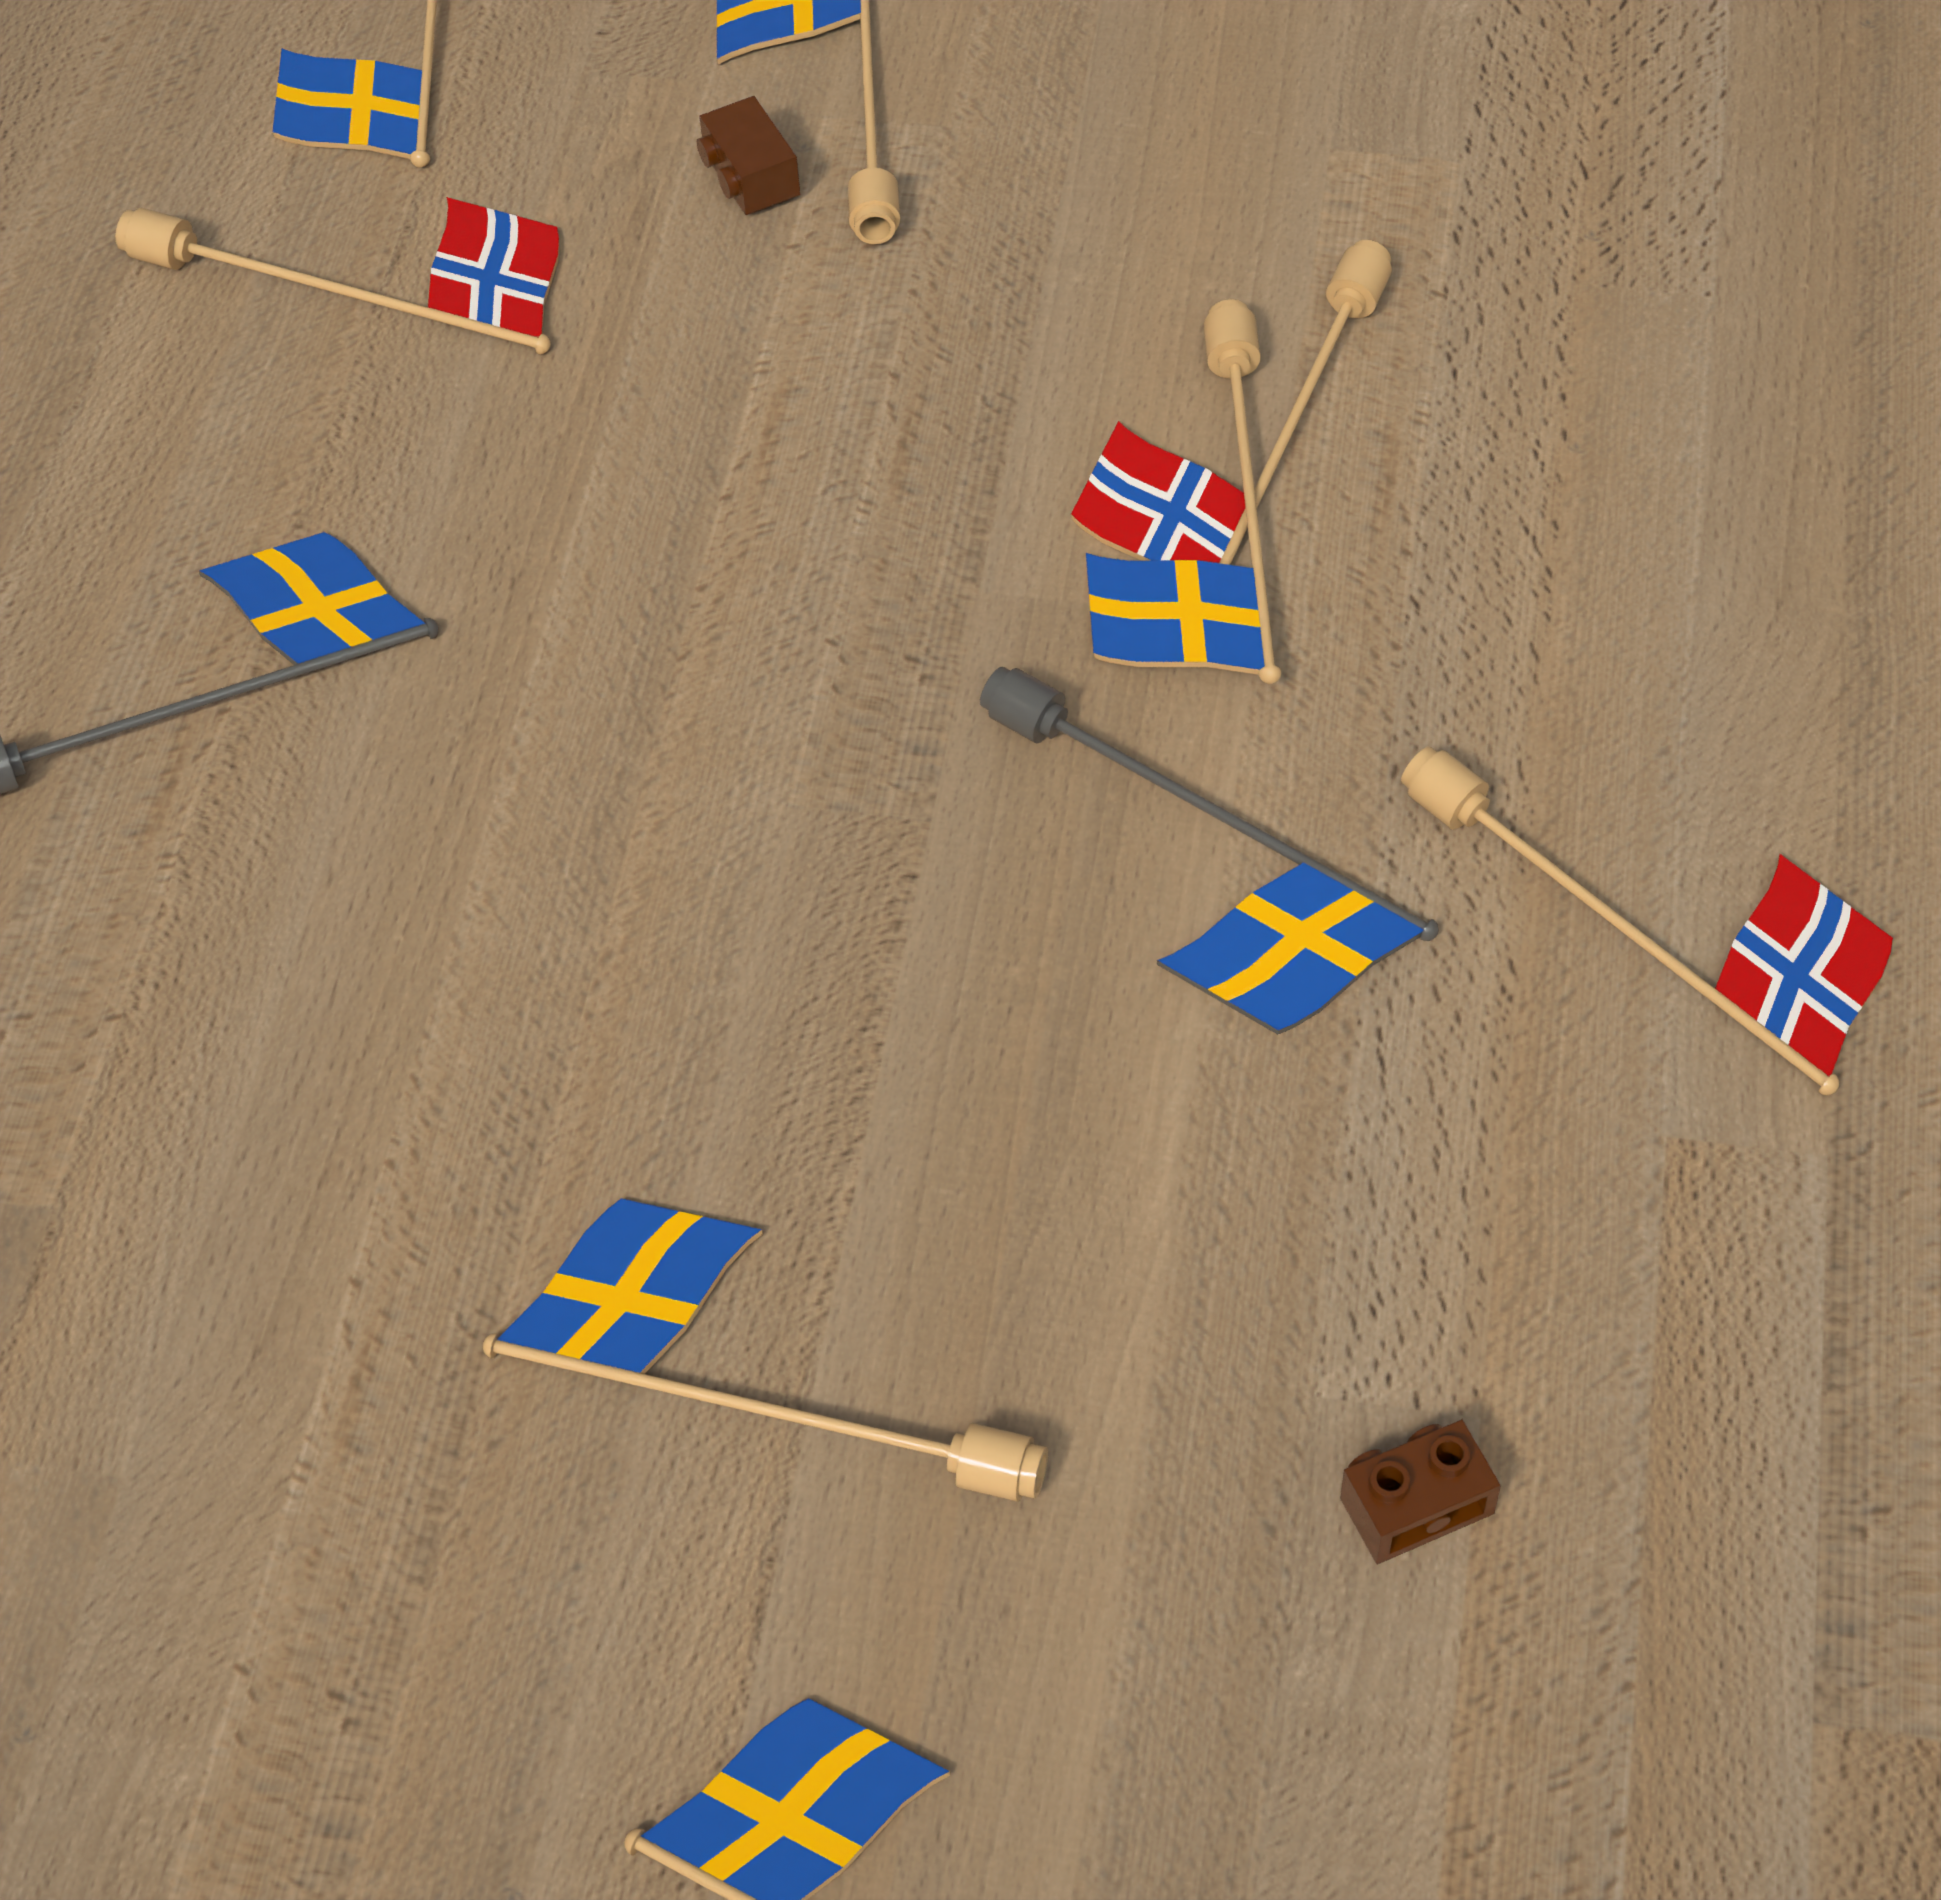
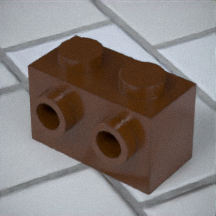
M755 96L699 115L702 137L698 138L696 143L701 160L707 168L713 166L717 172L719 184L724 195L728 199L734 197L745 215L801 195L797 156Z
M1463 1419L1443 1428L1440 1424L1426 1426L1415 1432L1408 1439L1407 1443L1389 1451L1383 1452L1381 1449H1374L1359 1455L1349 1464L1348 1468L1344 1469L1340 1499L1375 1563L1378 1565L1495 1514L1501 1485Z

